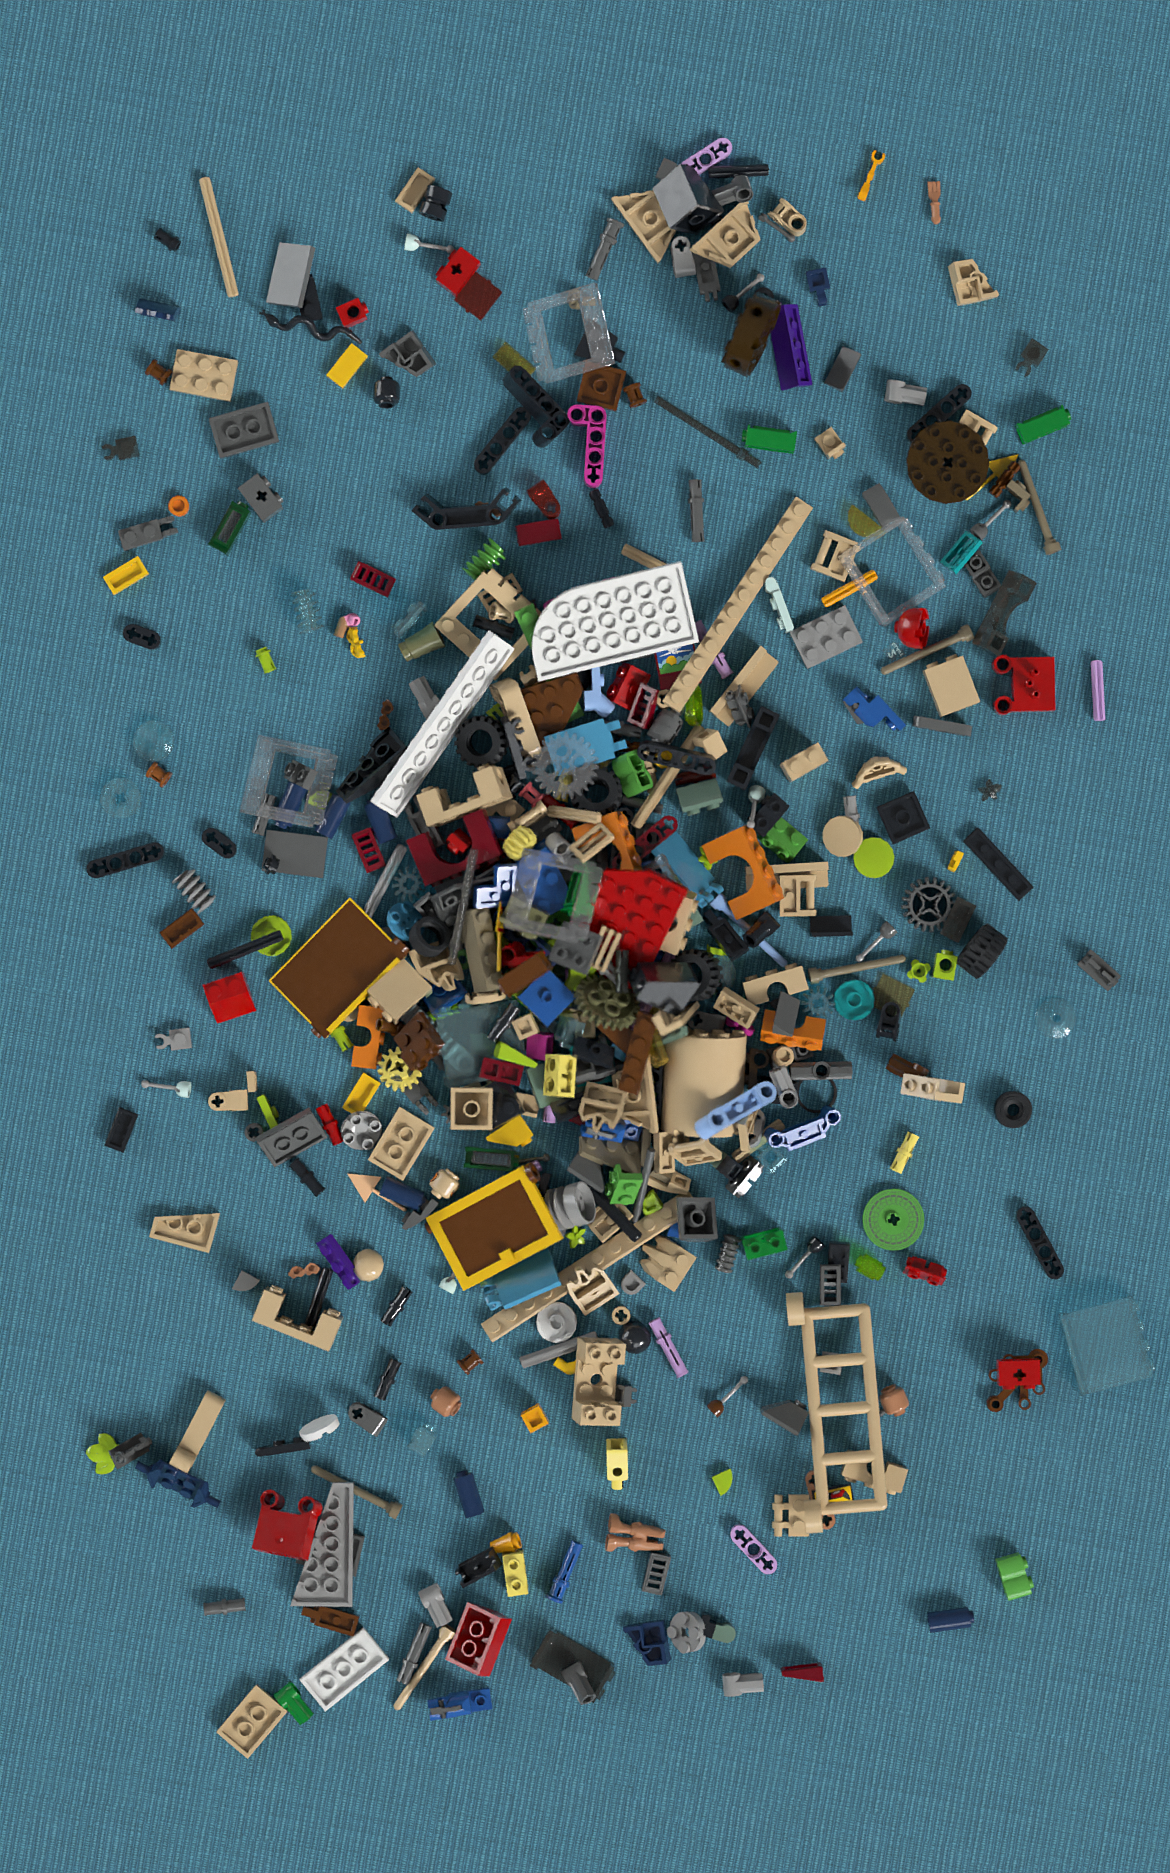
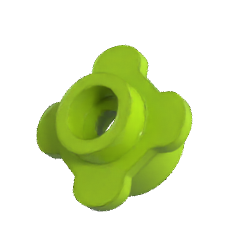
M915 959L911 962L912 967L907 972V976L910 979H918L920 983H923L927 980L926 975L931 967L928 963L923 964Z

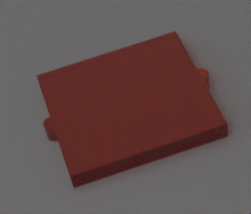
M475 272L454 301L466 309V313H471L482 321L503 292L491 284V280H486Z

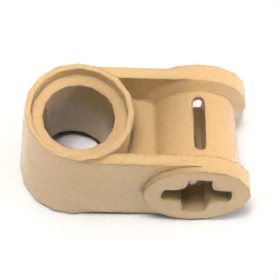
M781 198L777 207L768 213L769 217L794 236L802 235L806 230V218L788 201ZM794 221H800L803 226L800 229H795L791 224Z
M247 1090L213 1093L208 1099V1104L215 1111L248 1110ZM216 1096H219L224 1101L220 1104L219 1108H217L216 1104L212 1103Z

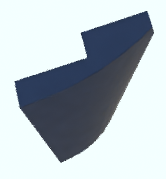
M140 298L135 313L175 322L176 315L180 314L181 307Z
M665 1619L623 1627L624 1633H628L634 1642L633 1646L642 1654V1659L647 1666L663 1665L670 1662L671 1655Z

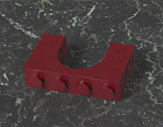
M485 808L463 816L471 836L472 848L468 857L460 863H451L440 857L429 831L406 840L425 886L431 884L433 888L442 884V879L450 877L452 880L462 876L461 871L469 869V872L481 868L480 863L487 861L488 864L500 860L499 855L504 853Z

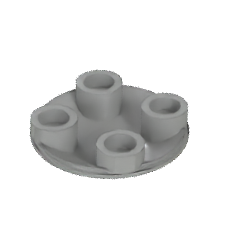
M367 1111L352 1113L344 1120L341 1127V1136L344 1143L357 1150L372 1149L382 1132L379 1119Z

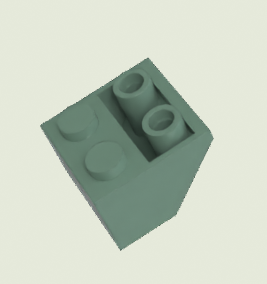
M716 778L676 789L682 814L687 812V816L698 814L701 808L706 807L707 811L719 808V804L723 802Z

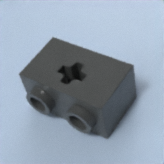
M257 473L238 487V489L265 523L284 509L281 505L284 501L277 492L273 494L268 487L271 484L266 477H260ZM267 493V495L265 496L267 500L264 502L262 500L258 501V499L260 498L258 494Z

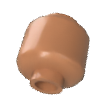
M893 1384L881 1390L879 1401L886 1414H894L897 1417L906 1412L905 1409L909 1405V1400L902 1387Z
M447 1386L442 1387L440 1390L436 1388L430 1396V1399H432V1409L443 1417L454 1416L462 1405L459 1394Z

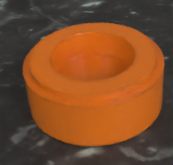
M180 495L172 497L168 504L169 511L177 517L186 515L190 507L188 500Z

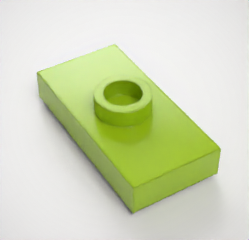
M266 1094L257 1097L270 1129L279 1125L277 1120L279 1113L275 1106L271 1107Z

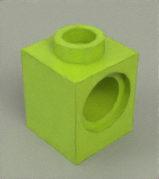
M941 950V953H936L932 977L954 981L958 956H953V951ZM943 959H947L950 962V968L946 971L940 968V961Z

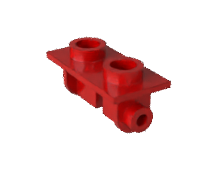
M915 1256L907 1258V1266L903 1270L904 1274H907L912 1279L920 1278L926 1280L927 1283L934 1286H942L947 1274V1269L943 1265L930 1262L929 1267L925 1268L926 1260Z

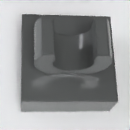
M616 1384L615 1401L622 1407H631V1404L637 1402V1400L631 1399L632 1392H637V1389L624 1384Z

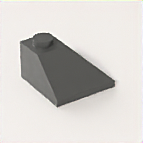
M578 1151L570 1162L567 1171L602 1193L606 1184L602 1165L580 1156Z
M676 1198L680 1240L686 1242H708L718 1239L715 1198Z
M797 1399L795 1402L786 1400L762 1406L760 1409L761 1415L798 1436L809 1413L805 1409L807 1405Z

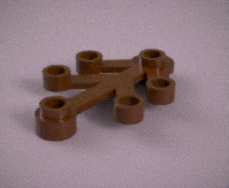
M1034 1349L1028 1355L1013 1356L1012 1354H1005L1002 1359H1006L1008 1356L1012 1357V1359L1041 1356L1040 1379L1042 1391L1036 1392L1035 1388L1032 1390L1035 1394L1042 1395L1045 1392L1042 1368L1048 1363L1046 1352L1041 1349ZM991 1369L988 1373V1377L991 1381L996 1382L997 1378H991V1373L994 1371L997 1372V1369ZM1017 1370V1373H1013V1375L1020 1379V1375H1024V1373ZM1021 1385L1018 1405L1021 1409L1027 1410L1031 1407V1401L1028 1399V1389H1023V1385ZM1003 1389L998 1395L990 1396L986 1402L988 1409L992 1412L1001 1411L1004 1406L1003 1402L1015 1389ZM995 1400L999 1401L997 1408L992 1407V1402ZM1023 1400L1028 1401V1405L1026 1407L1021 1406V1402Z

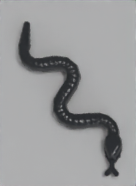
M265 310L259 312V314L266 317L270 326L276 327L281 331H290L297 324L303 323L308 327L312 336L320 341H329L338 333H345L346 336L359 344L362 343V340L347 327L335 326L328 333H321L318 331L313 320L305 315L294 316L287 324H281L273 314H266Z

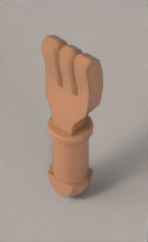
M928 181V197L932 201L930 203L931 221L934 224H939L941 220L940 202H938L940 198V181Z

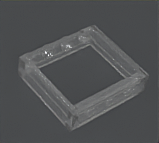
M904 516L897 517L837 556L879 625L884 627L902 616L909 609L914 608L946 587L943 574L940 570L937 571L933 565L935 563L930 553L926 554L923 549L924 543L918 535L915 536L912 531L914 528L912 523L907 518L905 519ZM898 526L933 585L886 614L851 556Z

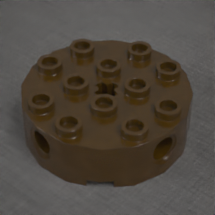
M759 292L754 294L752 298L749 297L747 299L744 313L740 312L735 324L737 326L734 329L733 338L728 340L724 349L726 352L721 363L724 364L725 368L745 377L752 374L768 344V336L774 330L781 310V302Z
M951 420L934 422L920 430L910 443L906 457L907 473L915 489L929 500L943 504L962 502L974 495L986 479L989 468L988 449L980 435L966 424ZM952 457V466L943 467V458L949 459Z

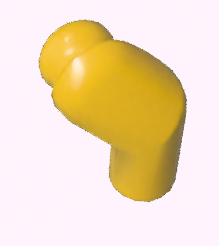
M558 1357L553 1365L565 1374H575L576 1360L567 1363Z

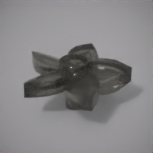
M989 779L986 782V787L977 788L983 794L982 802L989 797L996 800V793L1000 791L1002 786L1001 784H993Z

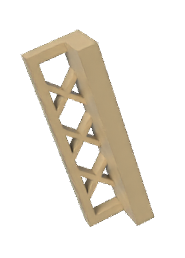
M695 1001L685 1006L678 1017L659 1009L652 1019L661 1036L683 1026L700 1007L698 1001Z

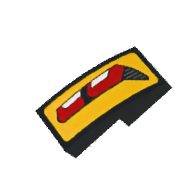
M851 1483L828 1487L829 1502L854 1500ZM813 1489L811 1493L814 1500L816 1499V1490Z

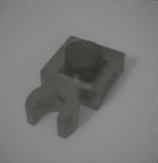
M1032 338L1020 355L1024 361L1017 364L1015 371L1017 372L1022 366L1025 367L1027 371L1024 377L1026 378L1031 373V365L1037 368L1049 349Z
M136 436L116 439V446L110 444L102 446L103 450H111V454L104 457L106 461L114 459L117 455L120 461L140 457Z

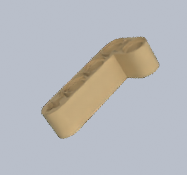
M508 677L489 685L492 697L500 704L503 715H507L510 721L515 717H520L522 722L515 725V728L523 727L525 731L522 734L515 733L516 739H520L523 745L522 757L526 754H531L532 757L542 754L541 746L518 683Z
M207 1390L183 1439L170 1460V1465L186 1473L190 1471L226 1401L225 1398Z

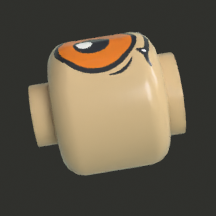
M448 1168L446 1170L440 1169L429 1182L433 1188L431 1193L438 1199L442 1197L450 1199L460 1187L458 1181L460 1178Z

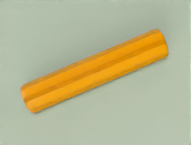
M870 570L822 597L821 601L825 607H829L876 581L878 576L874 570Z

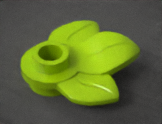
M100 1433L98 1436L99 1444L90 1446L86 1450V1455L90 1460L97 1463L95 1468L97 1474H108L115 1467L108 1451L119 1444H116L113 1436Z

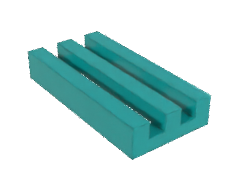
M965 531L940 563L957 575L982 545L981 540Z

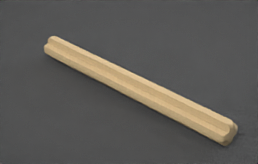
M203 177L199 179L227 295L228 297H235L239 293L211 180L209 177Z
M696 724L680 748L694 750L696 746L692 738L705 729L701 725ZM683 756L681 761L685 763L689 756ZM669 766L666 768L631 821L633 827L637 829L643 827L680 769Z

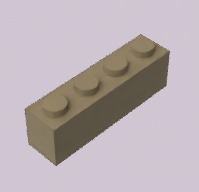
M473 908L458 912L474 993L499 989V982L497 980L502 977V972L497 971V947L489 908Z

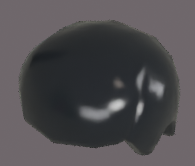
M630 1321L619 1330V1340L626 1344V1351L628 1353L640 1354L650 1346V1332L641 1322Z

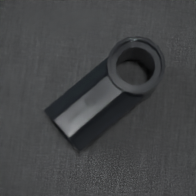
M766 911L742 935L743 941L748 947L754 949L781 925Z

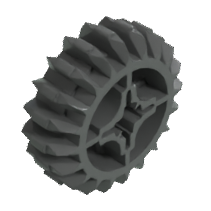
M925 877V884L922 883L921 879H917V887L913 883L910 884V887L913 889L912 892L908 889L904 891L909 897H902L903 901H907V905H901V908H908V912L903 913V916H911L907 923L910 924L915 921L916 923L913 927L915 929L921 924L922 932H925L926 926H929V932H933L934 925L939 931L941 930V922L944 926H948V922L945 919L953 920L954 918L949 912H956L955 908H951V904H957V901H950V897L955 896V893H947L951 888L949 885L942 888L945 883L943 880L937 885L936 877L932 879V883H929V877ZM930 887L937 889L939 892L933 897H928L921 889ZM917 895L921 901V906L914 913L912 903L914 896ZM937 897V899L933 901L934 910L930 908L924 909V899H926L927 901H931ZM942 897L945 899L943 915L937 908V903ZM926 912H930L937 920L926 922L919 919V917Z

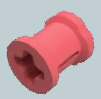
M530 781L518 796H523L533 808L538 801L544 798L545 794L537 791ZM528 792L532 793L536 798L534 799Z

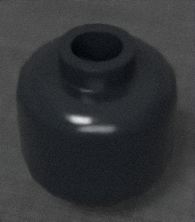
M381 377V380L376 381L373 386L374 402L380 408H393L400 400L399 383L393 380L392 377Z

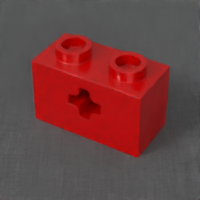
M462 247L458 250L454 249L448 257V260H450L445 267L442 265L435 274L437 276L436 283L455 297L458 296L481 265L477 258ZM460 267L461 273L453 275V268L457 269Z
M1038 1358L996 1359L997 1384L1002 1386V1389L1011 1390L1015 1389V1386L1023 1385V1389L1036 1388L1035 1385H1041L1040 1360ZM1017 1369L1024 1373V1375H1020V1379L1013 1375V1373H1017Z

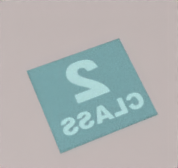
M896 640L883 649V652L892 663L906 655Z

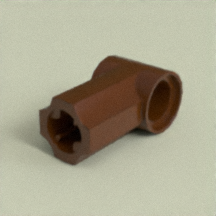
M894 1053L885 1068L902 1078L904 1074L927 1077L929 1073L928 1069L914 1062L911 1063Z

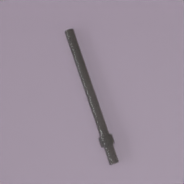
M657 396L655 399V404L731 451L742 462L745 460L757 469L759 468L762 461L749 454L747 449L736 446L660 396Z
M471 848L469 852L453 937L449 942L448 948L450 952L447 963L450 965L456 964L458 951L461 950L462 941L460 939L478 850L475 848Z

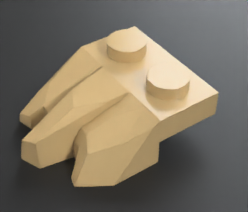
M439 941L431 943L430 945L438 946ZM448 947L438 956L431 958L420 955L414 949L408 952L416 971L432 984L438 987L442 986L445 991L456 989L454 979H464L457 955H451Z
M587 1082L579 1108L582 1121L593 1120L592 1129L595 1133H598L603 1123L608 1124L609 1128L614 1130L622 1116L627 1092L618 1090V1088Z
M656 1235L655 1240L657 1244L655 1246L646 1243L642 1245V1250L649 1257L639 1262L644 1272L675 1292L697 1257L671 1239Z
M580 1266L576 1267L575 1271L578 1280L566 1282L570 1296L585 1316L619 1295L618 1290L603 1270L595 1267L589 1274Z

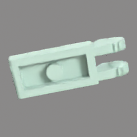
M768 577L764 583L765 591L772 596L769 600L773 611L777 610L779 618H777V623L780 630L784 629L785 633H788L794 629L792 620L778 583H776L777 580L774 577Z

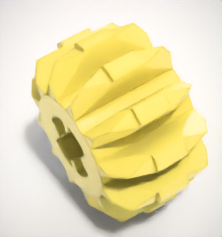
M519 826L505 839L503 851L509 858L520 861L535 847L537 842L536 835L530 828Z

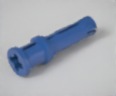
M571 1540L558 1575L552 1579L553 1584L549 1593H546V1598L560 1604L563 1603L562 1597L564 1592L570 1586L568 1580L584 1545Z

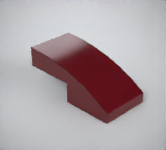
M559 519L515 526L518 547L562 539Z
M484 1057L479 1077L520 1086L524 1066Z

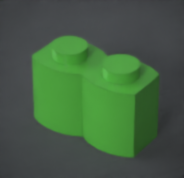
M637 749L612 760L613 770L620 779L622 791L627 798L636 796L653 787L652 778L645 769L644 761L638 757Z
M1017 1552L995 1559L1008 1601L1032 1594L1031 1588H1034L1031 1576L1026 1575L1025 1569L1028 1568L1025 1556L1021 1557V1554Z

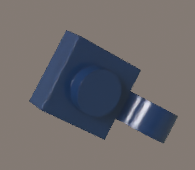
M826 267L806 271L809 292H816L819 307L827 305L825 290L830 289Z

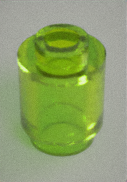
M867 1253L863 1256L860 1254L854 1264L857 1266V1272L872 1281H879L886 1270L882 1262Z

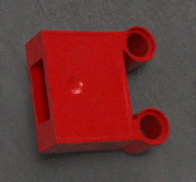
M999 655L993 660L992 669L995 673L1002 675L1011 669L1012 700L1007 696L997 698L992 706L993 711L997 715L1003 716L1009 712H1053L1056 710L1054 657L1010 658L1007 655ZM999 659L1006 661V670L998 669L997 661ZM1000 700L1007 702L1008 709L1006 711L999 710L997 705Z
M273 1490L264 1491L260 1498L262 1506L252 1549L258 1552L308 1561L317 1519L322 1513V1504L312 1497L305 1496L298 1503L301 1515L281 1512L279 1510L284 1507V1497ZM275 1496V1502L270 1505L271 1498ZM313 1503L312 1510L308 1512V1505Z

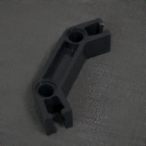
M507 487L503 488L490 504L443 507L431 495L425 494L421 500L427 502L433 508V512L430 515L421 509L420 505H416L412 512L435 530L493 526L503 523L522 500L515 495L512 500L513 503L507 509L501 505L500 502L503 497L508 496L511 491ZM493 509L500 511L501 517L499 520L493 518ZM437 513L441 514L444 518L442 524H438L435 521Z

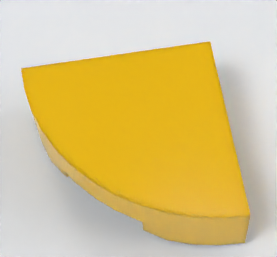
M958 850L954 851L947 870L955 872L964 853Z

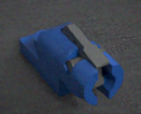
M856 687L843 699V704L857 724L864 723L866 726L873 728L885 717L887 719L885 723L892 731L896 729L899 732L906 726L879 695L871 701L869 699L870 696Z
M620 1118L614 1130L610 1129L608 1124L603 1123L598 1133H595L592 1129L593 1120L590 1119L585 1121V1125L581 1124L580 1134L583 1137L622 1143L623 1139L638 1141L642 1126L638 1127L629 1120Z
M490 1688L449 1693L448 1696L428 1699L430 1721L469 1715L472 1712L492 1709Z

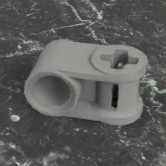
M683 236L676 237L671 244L675 278L696 275L695 262L690 251V242ZM678 242H681V245H685L682 252H680L679 248H675Z

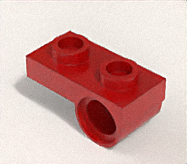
M458 828L447 838V849L455 856L457 854L462 856L472 845L471 837H468L464 831Z
M513 941L501 949V966L515 968L540 951L525 952L522 943Z

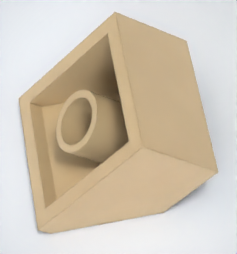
M451 1087V1129L492 1130L493 1088Z

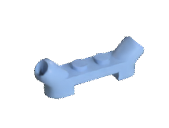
M600 667L590 669L591 691H583L584 711H595L600 717L606 718L614 710L615 705L601 692V686H604V674H600Z
M767 1081L761 1082L747 1092L712 1110L709 1114L695 1122L694 1128L700 1138L707 1140L735 1122L773 1102L777 1097L775 1086Z

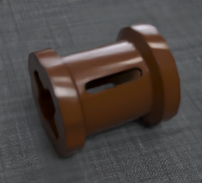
M156 359L149 364L145 371L147 376L151 375L158 380L161 386L166 383L172 373L171 369L167 370L158 364Z
M640 382L623 388L631 403L629 405L630 409L647 402V399L643 397L640 390Z
M474 1349L462 1360H457V1363L467 1375L477 1365L484 1363Z

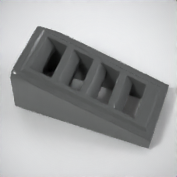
M820 1264V1306H841V1264ZM824 1270H836V1274H824ZM824 1278H836V1282H824ZM824 1286H836V1289H824ZM824 1294H836V1297H824Z
M651 1551L642 1591L662 1596L671 1555ZM654 1559L663 1561L665 1565L656 1564L653 1561ZM652 1567L663 1569V1573L651 1571ZM650 1575L661 1577V1581L649 1577ZM648 1582L660 1585L659 1589L647 1586Z

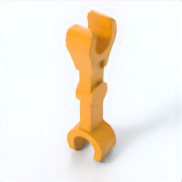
M877 150L872 152L871 161L873 165L858 195V199L861 201L866 200L870 181L874 177L876 166L885 159L884 153L880 160L875 159L874 155Z

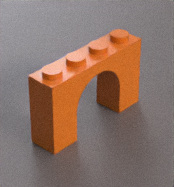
M622 811L602 816V824L614 835L611 843L618 848L621 854L620 870L632 869L643 871L641 858L636 853L634 847L635 840L627 827L628 820ZM585 823L572 828L575 841L598 823ZM601 829L600 831H598L595 835H593L590 839H588L578 848L584 847L590 840L599 835L603 830Z
M747 825L702 845L710 864L727 856L736 855L745 859L752 868L754 879L750 890L728 901L736 920L784 899L783 890L775 879L773 868L768 864L765 851L756 838V832L753 828H748Z

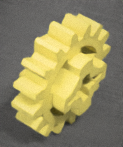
M396 1047V1052L389 1049L388 1056L382 1055L384 1062H378L381 1067L378 1069V1074L382 1075L380 1077L381 1082L386 1081V1088L392 1085L393 1091L400 1087L401 1091L404 1092L406 1086L411 1090V1084H418L419 1082L416 1077H422V1073L414 1070L409 1077L410 1069L403 1059L398 1058L401 1057L402 1051H400L399 1047ZM392 1062L391 1067L387 1069L388 1064ZM401 1067L403 1071L400 1072L397 1068Z

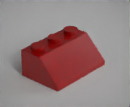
M467 1602L445 1660L477 1676L490 1677L512 1619L495 1610Z

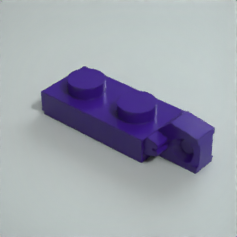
M332 1234L316 1243L322 1255L326 1257L333 1271L337 1273L342 1280V1284L348 1290L360 1283V1280L353 1271L354 1265Z

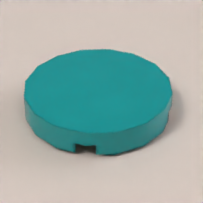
M861 980L845 981L838 987L834 996L836 1010L841 1016L849 1020L865 1018L871 1013L875 1003L873 990Z

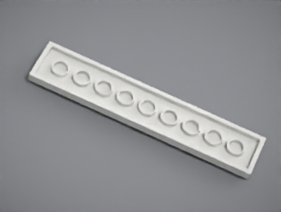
M488 631L474 653L471 654L463 669L458 673L454 682L446 690L445 695L435 706L429 718L423 723L420 731L410 742L404 754L399 758L395 767L387 775L386 780L376 791L371 802L398 818L455 736L460 725L464 723L515 648Z

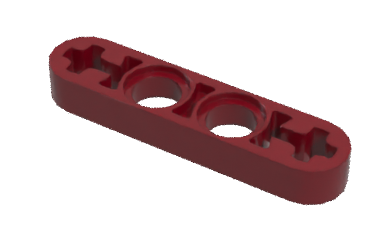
M670 815L664 816L635 840V845H639L643 849V853L640 856L641 859L676 831L678 827L676 818ZM664 820H673V829H666L663 832L666 836L662 837L660 831L655 829V827L659 825L661 829L665 825ZM648 833H657L659 836L658 842L655 844L649 843L647 841ZM620 853L612 861L613 869H617L615 867L617 865L616 860H621Z

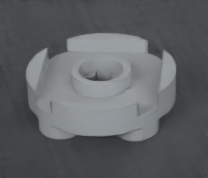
M692 1611L679 1612L672 1618L670 1626L667 1628V1635L681 1653L695 1652L704 1645L706 1636H703V1629H705V1625L697 1613ZM686 1628L689 1629V1631H688L689 1636H687V1634H686Z

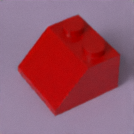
M244 972L203 985L217 1024L257 1011Z

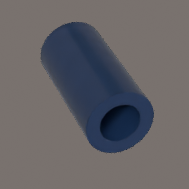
M288 782L273 817V820L276 821V826L286 829L287 826L292 827L307 789Z
M338 793L337 795L332 794L314 830L333 839L351 803L346 804Z
M372 799L367 800V805L364 806L378 844L380 845L397 838V833L388 812L371 802Z
M388 1176L379 1193L380 1196L415 1211L421 1208L427 1197H424L425 1192Z
M468 1470L457 1472L453 1481L465 1518L484 1513V1507L473 1472L468 1473Z
M968 1607L928 1612L930 1633L971 1628V1623H974L973 1610L969 1611Z

